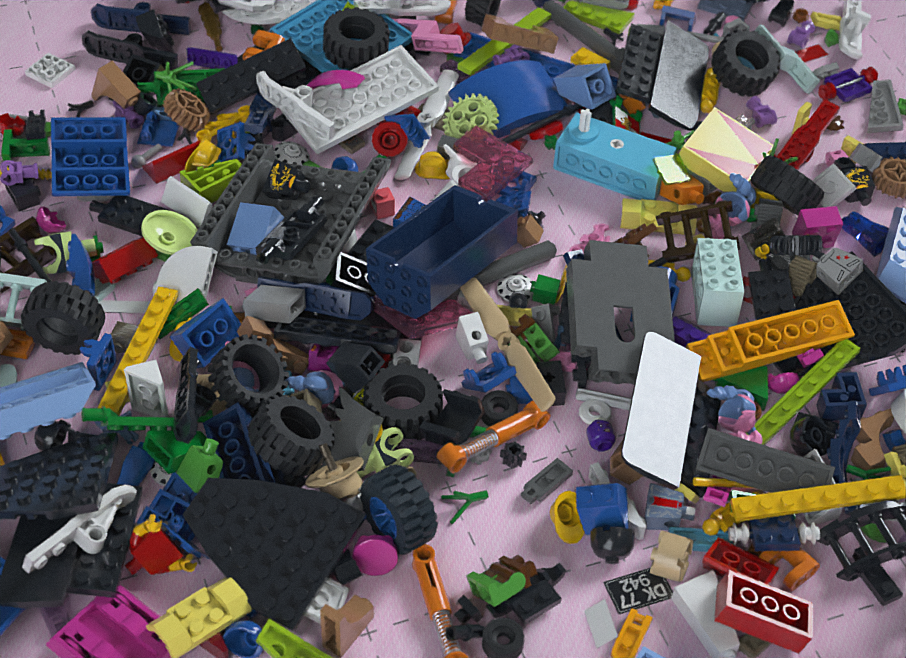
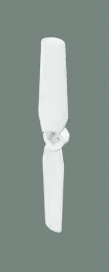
M447 69L442 71L436 82L439 86V92L427 98L423 106V112L417 117L430 137L431 128L443 116L449 103L450 96L448 91L455 87L459 74L455 71ZM429 139L423 141L421 148L415 147L412 141H409L395 174V179L405 180L411 176Z

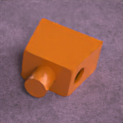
M690 174L662 178L659 195L679 205L693 203L699 205L704 201V185Z

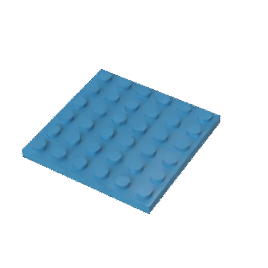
M317 0L270 28V32L281 35L285 40L291 38L300 56L322 73L331 70H348L346 68L341 69L338 65L332 64L323 52V27L326 20L332 14L339 10L342 11L347 1L353 5L354 0ZM378 14V16L385 20L390 30L388 51L400 45L405 47L412 42L411 36L413 33L386 14ZM350 38L351 40H362L358 38Z

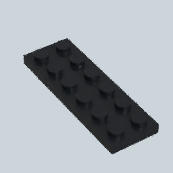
M290 38L197 82L196 85L211 115L259 93L256 74L260 71H264L270 79L278 84L307 69Z

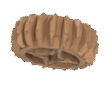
M173 89L165 97L163 107L167 116L172 119L171 121L176 122L183 129L187 128L188 131L192 130L194 132L200 131L207 125L210 119L209 109L196 95L184 89Z
M890 157L889 159L884 158L880 162V165L873 170L872 174L873 182L877 187L876 190H881L882 194H888V197L894 196L895 199L897 197L904 199L906 196L905 159L901 160L899 157L896 159Z

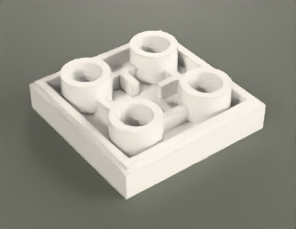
M47 53L36 63L32 64L25 73L26 76L54 88L75 71V65Z

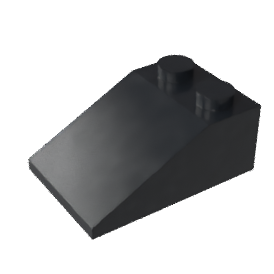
M132 54L123 73L137 87V82H153L154 72L165 71V68L160 63Z
M341 252L326 277V283H329L330 287L366 292L373 302H382L368 282L367 262Z

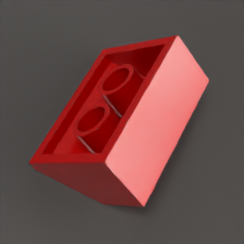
M144 237L138 238L93 261L95 278H98L102 284L108 282L111 285L122 280L120 276L124 274L129 276L138 271L137 267L141 265L146 267L152 264V259L158 255Z

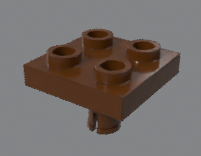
M644 223L636 229L629 231L624 237L617 239L614 243L642 245V239L657 230L654 223L648 226Z

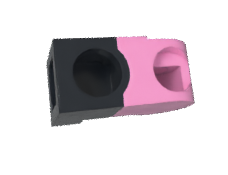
M843 150L827 152L825 155L828 167L833 163L839 170L856 167L855 163Z

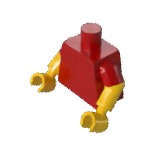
M154 514L150 515L149 520L134 527L129 541V550L134 558L125 564V567L132 575L136 574L143 567L150 575L178 570L194 571L198 564L197 562L190 563L194 556L188 554L185 559L182 558L183 554L180 548L161 528L163 521L156 522Z

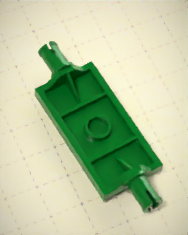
M224 69L183 70L176 74V79L196 87L197 90L187 87L184 90L196 95L198 99H201L202 103H205L196 83ZM155 71L153 82H137V87L140 93L156 94L157 107H163L165 97L169 94L168 86L162 79H156L155 77L156 72L164 71ZM173 83L171 84L172 90L181 89Z
M102 406V408H82L81 413L83 422L101 421V426H107V431L124 430V427H128V431L146 430V427H150V430H167V427H171V431H173L174 417H120L110 408H105V406ZM209 410L206 415L201 416L197 420V423H203L212 418L213 411Z

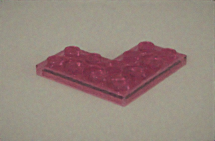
M478 126L472 128L453 144L455 151L477 163V165L458 179V185L481 195L482 199L486 202L533 163L532 157Z
M377 294L370 297L373 300L372 309L409 339L457 328L460 316L471 314L468 309L461 306L457 301L447 300L414 319L384 305Z

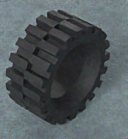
M247 334L239 338L236 337L217 352L210 361L212 364L209 366L208 372L213 374L208 377L209 383L214 382L211 390L213 393H219L220 396L217 399L220 403L223 400L227 402L226 408L239 402L251 413L254 412L256 414L266 399L276 395H283L285 392L284 389L288 385V382L285 380L289 378V372H284V369L288 367L286 361L281 362L280 358L283 355L281 352L276 354L274 351L276 346L274 344L268 346L266 344L267 339L262 337L258 341L257 335H251L248 338ZM234 361L244 362L255 370L260 381L258 392L246 389L237 380L232 367Z

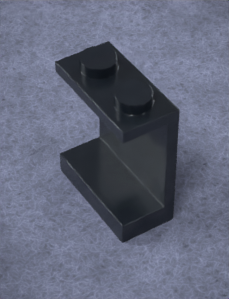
M444 389L443 394L447 401L446 406L434 424L423 421L419 428L426 441L443 446L452 443L456 446L468 440L484 415L485 410L478 397Z

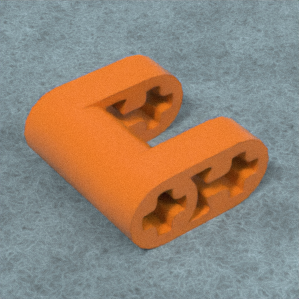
M257 30L252 41L256 46L266 50L285 41V39L275 33ZM248 47L243 53V60L264 50Z
M801 547L800 551H763L759 558L773 565L784 558L794 567L783 580V583L791 591L811 578L820 567V564Z

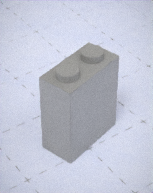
M260 285L243 301L245 317L250 316L272 322L291 323L306 308L305 289Z

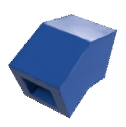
M900 429L882 434L890 451H892L893 447L906 443Z

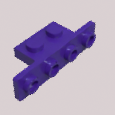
M193 47L186 48L188 63L193 62L195 66L210 69H226L238 63L236 54Z

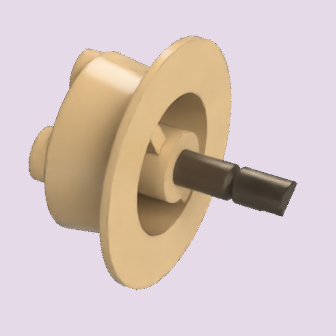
M327 443L318 445L326 466L311 474L305 482L306 486L309 488L319 487L320 492L329 493L338 499L345 496L352 498L358 495V489L363 481L358 475L357 470L363 465V459L356 456L334 461Z

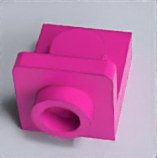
M814 348L797 355L804 368L824 357L821 349L814 350Z

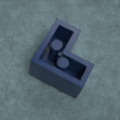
M857 372L836 373L832 388L821 390L816 404L820 418L829 421L844 420V411L848 410V401H857L860 409V418H862L867 403Z

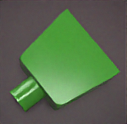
M207 438L204 446L192 445L177 471V474L195 493L199 492L208 478H219L223 460L215 453L219 443L213 439Z

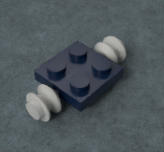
M793 514L748 520L749 528L745 523L739 528L733 523L732 528L728 529L729 541H733V545H736L737 541H742L743 545H746L749 539H752L755 551H800L801 543L805 545L807 540H811L812 544L815 545L816 540L820 538L819 527H815L814 522L811 523L810 527H806L804 522H802L797 529Z

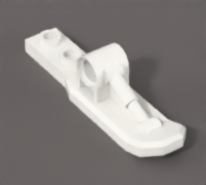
M354 0L353 6L362 10L365 8L377 14L397 16H437L446 13L451 5L449 0Z
M844 0L843 18L840 20L839 49L847 56L861 59L863 57L861 52L862 31L868 25L871 15L861 10L862 0Z
M264 71L256 74L259 91L267 101L296 121L305 123L326 139L331 140L334 138L335 123L311 108L312 89L309 86L302 85L296 89L282 87L270 79Z
M122 485L111 489L103 495L99 511L75 516L62 529L25 556L22 568L28 574L34 569H41L51 556H58L65 549L66 545L73 540L87 553L96 554L100 552L106 539L107 531L114 519L115 512L132 502L137 490L129 485Z

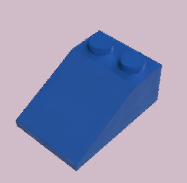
M222 298L183 324L169 337L183 356L190 346L198 349L197 359H199L197 368H203L210 363L227 341L230 342L234 338L239 337L237 330L241 323L224 298Z

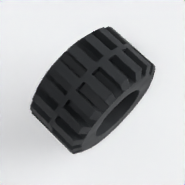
M467 0L465 6L466 20L482 26L486 14L497 15L501 0Z

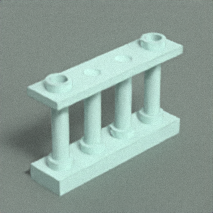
M0 273V290L3 286L12 289L6 316L0 317V322H4L6 326L18 327L20 330L25 331L21 320L13 319L20 291L27 289L32 292L36 286L47 281L45 279Z

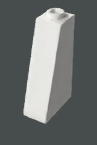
M711 570L674 587L672 601L712 658H735L740 645L735 629L714 621L716 591L719 584L715 572Z

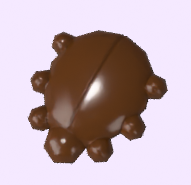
M840 115L835 116L826 129L831 131L844 129L842 125L844 120H840Z
M717 190L707 194L702 204L713 205L716 198H719L722 193Z

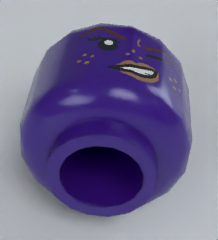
M595 420L586 429L589 445L594 450L600 452L611 449L616 441L613 427L608 421Z

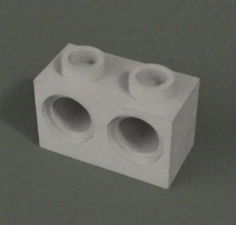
M401 339L397 352L392 353L390 356L393 358V361H389L388 365L394 364L397 366L400 363H406V365L411 366V364H415L418 366L421 341Z

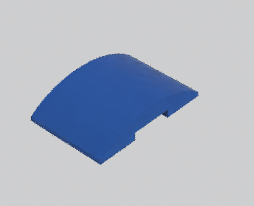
M532 60L512 61L490 67L472 75L448 91L451 100L456 103L459 102V97L464 100L466 94L471 98L472 93L476 97L481 94L483 98L487 96L489 100H492L498 109L499 117L497 119L499 123L495 124L498 129L492 130L494 136H487L489 141L510 135L512 129L543 120L563 110L568 105L564 98L558 94L557 87L542 64Z
M126 117L51 118L52 197L130 195Z

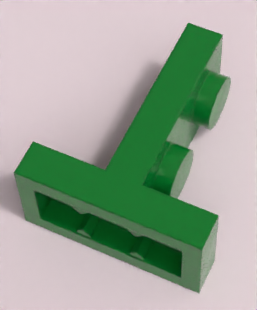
M11 129L4 130L1 152L2 160L13 161V157L50 156L48 137L27 140L26 138L14 139Z

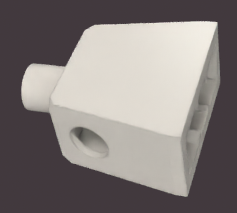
M475 312L460 316L455 337L466 359L475 358L477 364L486 362L488 360L486 352L489 340L479 313Z

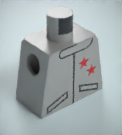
M832 248L827 254L818 250L812 257V260L818 263L816 265V275L837 295L863 271V259L838 248Z

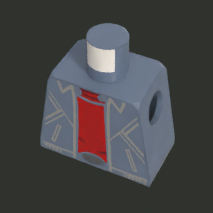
M650 483L644 516L646 529L668 530L669 527H679L681 519L694 520L695 508L683 506V493Z

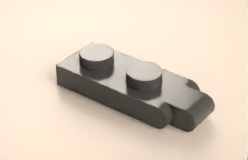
M556 458L524 485V491L520 496L529 504L536 500L541 502L570 478L573 470Z

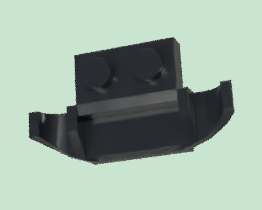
M558 563L552 568L537 569L538 574L530 578V587L523 588L495 607L488 604L486 608L494 618L502 617L513 611L525 625L561 603L562 598L553 586L563 578L566 573L565 568Z

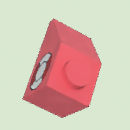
M389 187L377 189L369 203L376 218L381 219L394 216L395 199Z

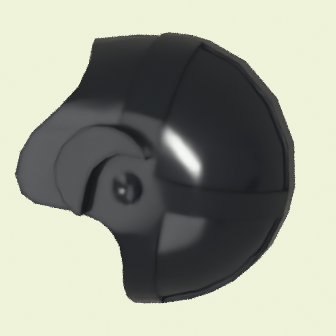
M61 419L48 426H42L41 424L35 431V444L42 451L49 450L50 448L62 445L66 439L67 432L75 433V430L71 428L70 423Z

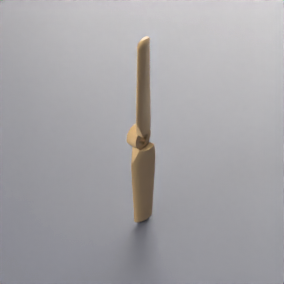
M475 277L471 278L460 287L474 313H479L486 333L498 341V347L504 352L508 366L515 367L517 372L515 376L541 412L548 410L555 402L554 394L527 349L511 333L508 319L478 279Z

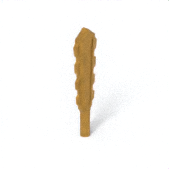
M205 1L199 5L198 13L202 15L200 17L201 21L204 22V28L207 29V36H210L214 41L216 51L220 52L223 48L220 42L222 30L219 28L221 27L220 21H218L219 16L217 13L215 14L209 3Z

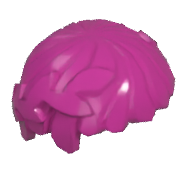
M41 206L37 211L36 220L40 228L47 233L61 232L65 229L66 224L65 221L58 220L56 217L58 213L56 211L50 212L45 206Z
M793 372L781 373L777 376H773L770 373L768 388L777 394H785L799 381V376Z

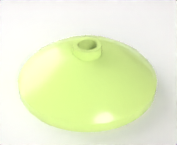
M158 210L149 213L141 225L142 235L149 245L157 251L168 255H173L183 248L192 246L190 241L198 231L188 218L168 210Z

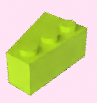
M238 159L214 163V166L203 169V166L197 167L195 171L186 172L182 170L179 171L182 184L213 203L220 198L242 163Z

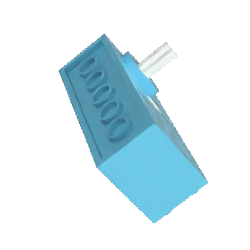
M582 109L581 114L576 112L556 142L553 169L637 200H656L660 194L662 178L670 177L672 174L677 148L591 118L592 113L590 109Z

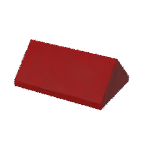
M198 140L143 165L142 168L156 184L168 179L170 176L173 177L179 174V171L185 170L189 157L201 141Z
M720 537L716 539L702 559L703 568L709 571L713 570L716 575L722 578L728 570H731L771 586L779 570V567Z

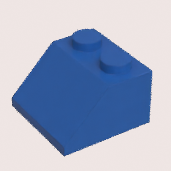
M619 483L576 487L577 512L585 535H590V531L598 527H603V531L610 530V527L628 529L626 487Z

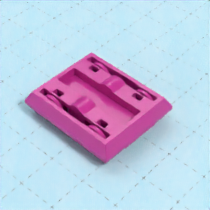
M120 584L116 598L97 596L46 643V646L60 658H86L85 655L88 653L90 658H171L165 643L155 631H148L146 625L161 616Z

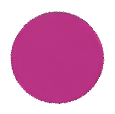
M362 535L358 538L353 548V558L362 573L380 576L394 569L398 561V550L393 538L390 536Z

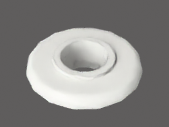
M590 399L581 404L579 416L589 425L595 420L609 421L611 409L604 401ZM596 411L600 415H592L590 412Z

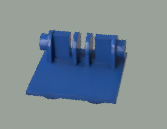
M153 111L147 113V119L144 120L137 144L157 145L159 143L160 146L173 147L179 125L174 121L158 120L156 113Z
M414 114L384 116L387 122L400 124V127L408 136L407 141H412L415 147L421 148L423 141L430 139V136Z
M519 191L510 196L502 195L496 201L518 210V218L526 217L529 211L532 192Z
M177 515L173 517L168 525L162 522V525L167 529L165 533L173 540L180 542V546L190 554H194L199 559L202 556L209 559L207 554L191 542L195 534L182 516Z

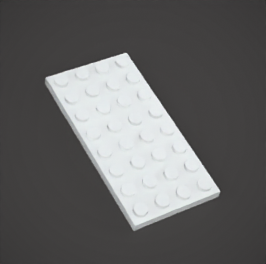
M400 45L351 70L365 77V80L357 87L342 89L340 83L322 85L312 90L311 108L335 123V136L331 140L326 139L305 123L296 121L283 111L282 113L315 153L319 154L385 120L384 116H392L439 92V86Z

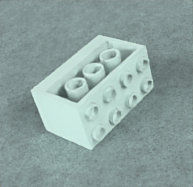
M697 238L691 269L697 325L736 326L744 296L737 241Z

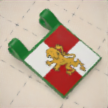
M617 95L616 100L611 99L610 104L613 106L612 125L640 135V121L643 113L637 109L636 114L631 113L629 115L620 108L623 98Z

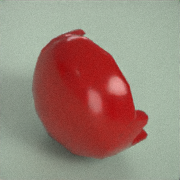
M9 113L0 115V133L3 135L4 130L11 129L13 137H18L25 132L26 122L19 115L16 118H12Z

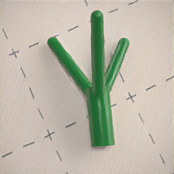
M849 464L846 469V473L858 476L864 480L883 478L874 474L891 471V467L863 470Z
M487 490L471 494L454 491V495L441 496L442 499L467 501L450 520L451 524L455 523L472 502L488 499L489 497Z

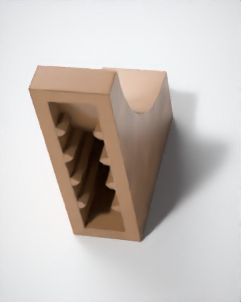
M113 61L98 69L91 94L95 101L103 96H107L116 101L123 109L128 106L132 107L137 103L140 95L139 89Z
M355 594L338 610L325 604L320 610L322 646L342 658L374 618V606L368 599L360 598Z

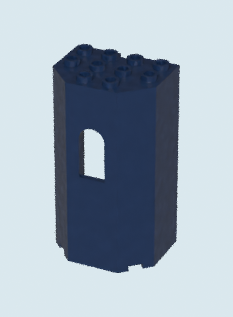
M454 185L366 248L368 282L384 305L416 319L440 304L517 243L518 210L492 199L485 202L481 195Z

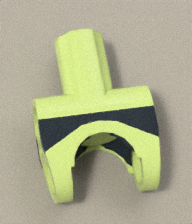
M71 231L50 234L34 240L35 245L44 244L51 246L57 253V257L52 264L42 267L46 274L68 272L66 270V261L69 259L70 254L68 242L71 241ZM94 238L81 240L89 256H97Z
M391 427L383 430L382 436L374 443L365 470L357 471L360 478L373 471L377 473L390 465L408 467L413 462L414 455L410 449L405 448L393 451L403 439V433L399 428ZM393 434H398L394 438H389ZM409 455L405 460H400L403 456Z

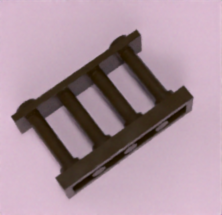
M722 200L713 205L673 213L662 212L660 215H657L658 226L664 225L667 249L662 251V256L666 262L674 263L694 259L696 243L693 241L691 219L701 218L705 238L713 239L709 215L720 214L724 233L723 239L736 240L737 248L741 250L738 236H732L728 212L733 211L732 202ZM682 221L686 245L685 247L677 248L674 244L671 223Z
M33 216L14 227L19 236L24 238L26 242L32 238L44 237L40 234L38 222ZM6 232L0 236L1 258L10 264L12 268L4 273L28 277L35 271L27 259L18 262L9 254L16 247L14 246L15 242ZM42 244L44 247L37 252H34L31 248L29 250L41 267L57 257L53 247ZM3 286V288H1L0 292L3 293L4 291L8 290L10 287Z

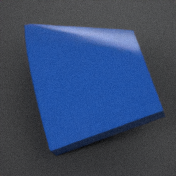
M174 472L163 490L159 489L151 505L145 507L136 523L141 524L149 520L152 514L156 516V522H160V520L170 522L177 515L184 518V512L197 493Z

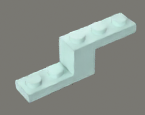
M759 24L755 31L759 35H764L768 41L770 40L773 43L772 46L776 47L777 55L780 56V69L788 72L804 92L810 94L820 80L794 50L781 46L765 26Z

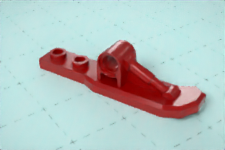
M824 99L807 123L795 131L776 158L785 161L791 157H797L798 159L789 165L799 170L804 162L807 163L811 159L815 147L819 143L820 136L840 111V106Z

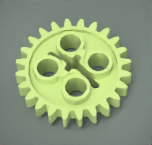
M472 93L471 98L466 94L464 100L459 97L458 103L453 101L454 107L448 106L450 112L444 113L447 118L442 120L445 123L442 127L445 130L444 134L447 136L483 145L482 140L489 141L487 136H494L492 130L498 129L495 125L499 123L497 119L499 117L498 109L492 100H489L487 96L483 98L481 94L476 97Z

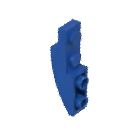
M72 234L71 241L68 242L70 254L69 259L66 261V270L73 277L72 286L77 285L80 289L87 290L93 297L95 296L93 265L81 240L76 234Z

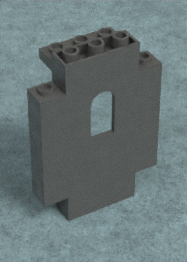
M589 240L584 249V260L571 259L566 268L571 355H578L580 357L591 356V365L586 371L587 380H593L596 383L605 381L614 384L629 383L634 385L644 335L648 332H655L675 343L668 269L648 266L647 246ZM614 307L632 309L633 341L623 342L617 337Z

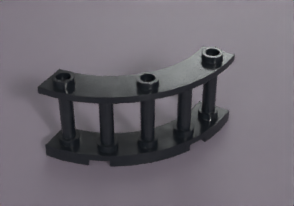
M897 499L862 507L850 512L851 517L841 522L836 519L819 530L820 538L816 541L827 546L830 545L844 568L836 574L837 578L847 582L854 581L860 577V574L877 565L893 559L899 560L906 556V541L897 543L884 520L897 519L906 533V499L904 500L905 502L898 503ZM872 523L876 524L888 544V547L875 552L861 530V527ZM850 532L854 534L866 555L852 564L838 542L840 537Z

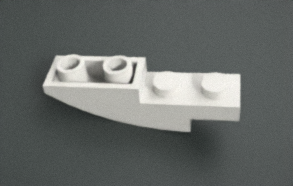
M598 462L590 465L588 478L592 486L611 484L606 470L602 469ZM627 496L628 529H631L632 533L635 532L636 539L641 540L647 527L646 522L636 511L634 501L630 500Z

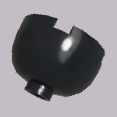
M807 416L794 423L790 430L789 438L792 448L801 457H804L813 449H816L821 457L827 454V448L831 445V436L827 437L825 430H828V427L821 418Z
M603 527L594 528L590 531L591 548L597 557L605 559V563L618 564L619 560L627 558L633 551L635 532L632 533L631 529L610 527V530L603 531Z

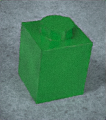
M538 274L536 282L532 281L530 292L533 293L531 301L555 305L561 280Z

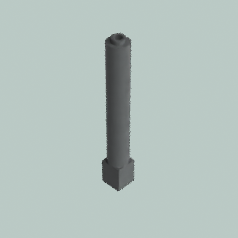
M549 0L544 3L543 10L552 14V21L599 56L609 60L610 68L619 74L625 48H617L555 1Z
M549 240L493 261L474 277L478 279L482 286L555 258L556 246ZM457 289L436 307L439 308L457 301V296L461 289Z

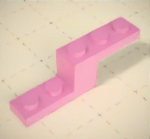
M391 18L413 33L411 38L415 50L460 54L464 50L460 35L440 34L437 21Z

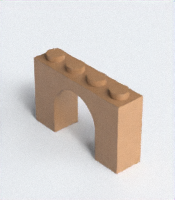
M489 14L485 15L481 29L490 39L552 54L555 52L559 38L547 28L533 25L531 30L512 25L501 17Z

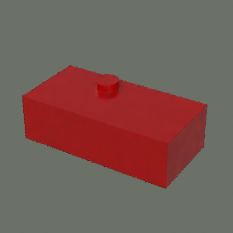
M728 570L717 585L714 621L799 654L812 640L813 602Z

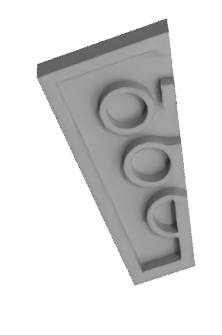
M891 80L873 81L867 133L903 130V121Z

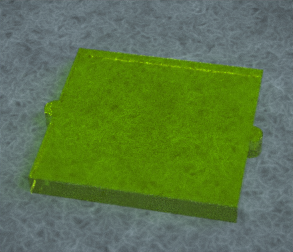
M679 154L652 159L664 185L692 180L686 169L687 166L684 165Z

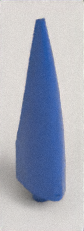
M139 442L137 447L132 445L123 461L117 484L139 486L151 470L155 460L142 448L144 442Z

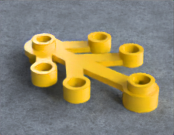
M250 105L240 107L238 112L217 115L218 121H208L204 129L196 133L197 140L202 141L205 136H209L211 142L212 137L217 135L218 129L239 121L245 123L250 114ZM232 131V137L235 139V133Z

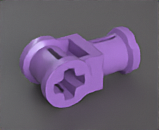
M806 20L801 24V27L797 26L790 32L787 43L798 45L804 49L809 41L810 34L815 31L814 24Z
M512 45L510 48L505 49L504 54L494 55L493 62L496 66L507 62L519 61V59L529 60L530 56L527 52L523 51L522 46Z
M758 96L751 97L747 101L746 107L752 110V118L758 128H762L767 124H776V112L768 105L763 106Z
M113 100V106L116 109L115 117H126V122L129 123L131 128H139L144 119L141 115L134 112L133 106L123 109Z
M7 160L0 164L2 172L0 180L5 185L23 183L24 178L39 179L37 163L22 165L21 161Z

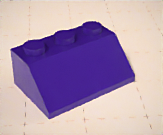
M675 316L672 319L674 341L684 348L688 343L704 340L708 335H712L683 317Z

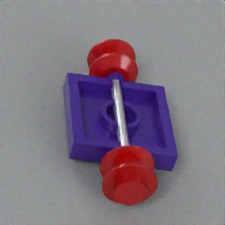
M868 67L867 69H862L859 75L852 68L825 77L824 84L819 87L818 95L822 100L834 99L837 95L844 103L872 92L873 87L870 84L878 80V72L873 67Z

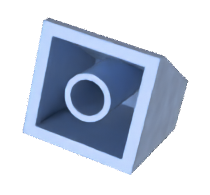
M606 63L577 65L554 78L559 95L590 110L616 96Z
M240 202L227 245L233 252H247L248 254L258 255L256 254L255 247L285 217L273 206Z

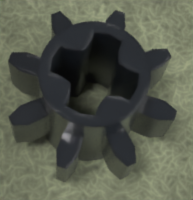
M516 441L510 444L505 443L504 449L500 452V457L503 458L502 464H506L511 469L517 466L522 467V463L527 457V453L524 452L525 446H521Z

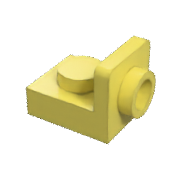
M847 135L843 140L841 150L850 157L859 141Z

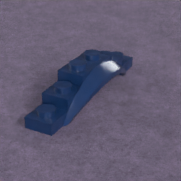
M848 401V410L844 411L845 419L839 420V428H836V438L831 439V445L827 448L830 466L835 467L833 480L836 484L848 482L846 469L849 454L856 437L861 431L860 409L857 401ZM861 505L844 507L845 514L851 517L850 512L860 509Z

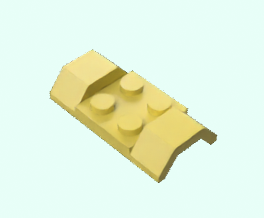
M623 198L620 228L636 229L644 223L646 226L654 223L657 228L654 232L665 233L664 225L658 226L657 215H660L662 212L673 213L697 208V206L679 205L675 202ZM697 218L690 220L693 236H695ZM682 221L671 223L673 234L685 235Z
M224 577L208 588L203 587L169 608L164 615L146 625L148 631H155L165 643L171 658H179L250 613L252 608L247 602L248 599L245 592L231 577Z

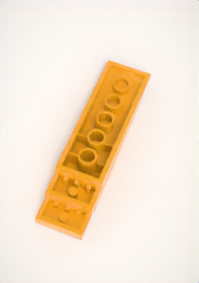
M836 300L728 327L727 331L708 335L704 340L688 343L685 348L701 356L698 379L706 382L794 357L812 348L816 350L854 337L855 334L840 301Z

